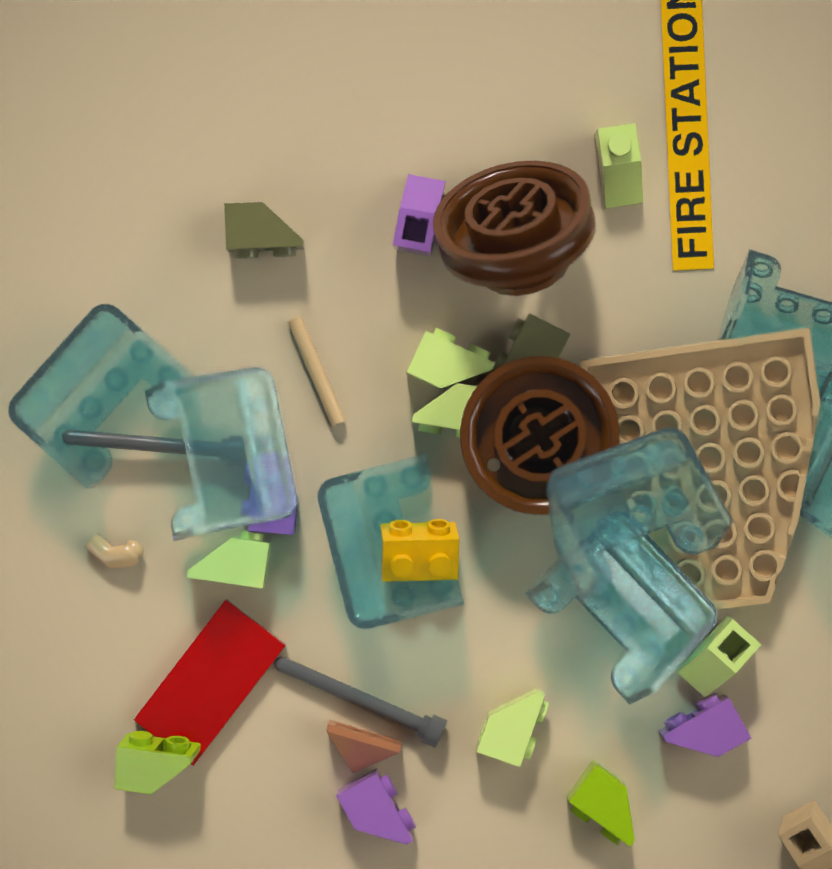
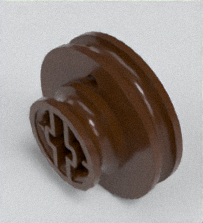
M517 161L485 169L456 185L439 203L433 218V229L439 244L442 261L448 271L455 277L473 285L487 287L500 295L521 296L546 289L564 276L568 267L586 251L592 242L596 229V220L591 206L588 186L575 171L552 162Z
M531 356L516 359L502 365L487 375L468 399L460 426V445L463 459L476 484L489 497L504 507L532 515L560 513L574 508L590 498L603 485L611 473L620 442L617 413L611 398L601 383L580 366L567 360L550 356ZM531 407H543L550 410L544 416L540 412H536L522 417L516 424L519 432L509 438V429L513 419L518 414L526 413L527 409ZM557 416L561 419L563 426L545 437L550 444L545 450L542 451L539 445L534 444L519 455L513 451L512 446L531 434L526 427L530 421L534 420L538 426H543ZM565 435V442L561 451L556 456H552L561 447L558 439ZM533 455L540 459L552 456L549 458V461L544 463L525 461ZM492 458H496L500 462V467L497 471H490L487 467L488 461Z

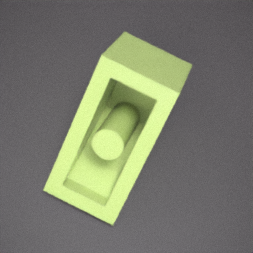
M636 123L598 128L594 137L605 209L643 203L642 165Z
M241 530V537L233 536L188 570L187 578L263 589L266 583L272 541L263 540L264 533Z

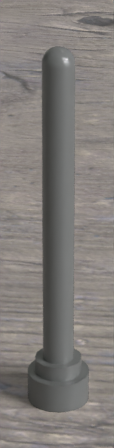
M66 430L62 434V441L67 445L221 457V461L228 462V466L243 467L246 439L244 436L230 435V439H222V442L81 430Z
M278 657L275 660L274 665L278 671L417 732L416 736L423 738L422 743L436 748L447 723L446 719L434 714L432 717L425 715L422 718L286 657Z

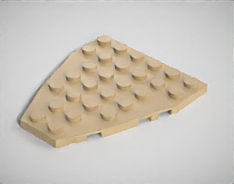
M810 327L580 360V367L593 375L607 391L617 413L620 442L616 461L610 474L613 479L615 478L645 543L652 553H655L660 559L673 583L679 586L694 612L771 603L798 525L821 404Z

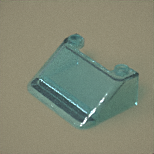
M259 367L175 379L160 382L144 391L148 409L153 416L161 420L180 419L196 504L181 507L172 516L171 530L174 541L280 520L289 517L295 511L298 502L276 387L273 377L268 371Z

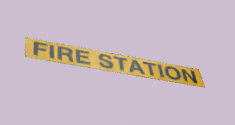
M661 0L673 271L714 269L702 0Z

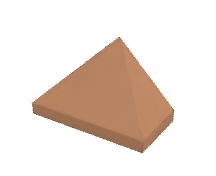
M329 720L326 730L353 773L400 753L402 740Z

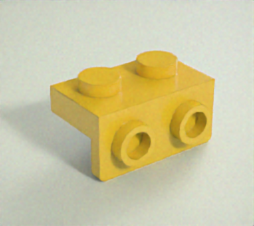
M433 519L420 523L394 520L390 523L380 524L382 582L458 580L460 539L455 522H448L444 519Z

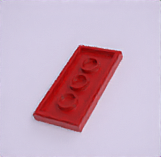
M225 599L134 718V721L155 737L183 736L188 738L189 742L201 743L200 752L191 763L194 766L286 644L228 599Z

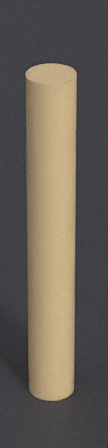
M302 316L288 321L331 425L334 426L346 421Z

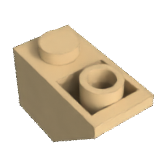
M813 800L784 815L781 820L778 836L798 866L802 869H832V825L816 801Z

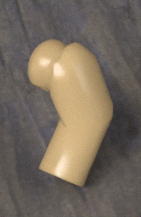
M98 533L85 546L109 568L133 567L139 563V558L144 553L143 547L138 541L129 540L126 545L112 546Z

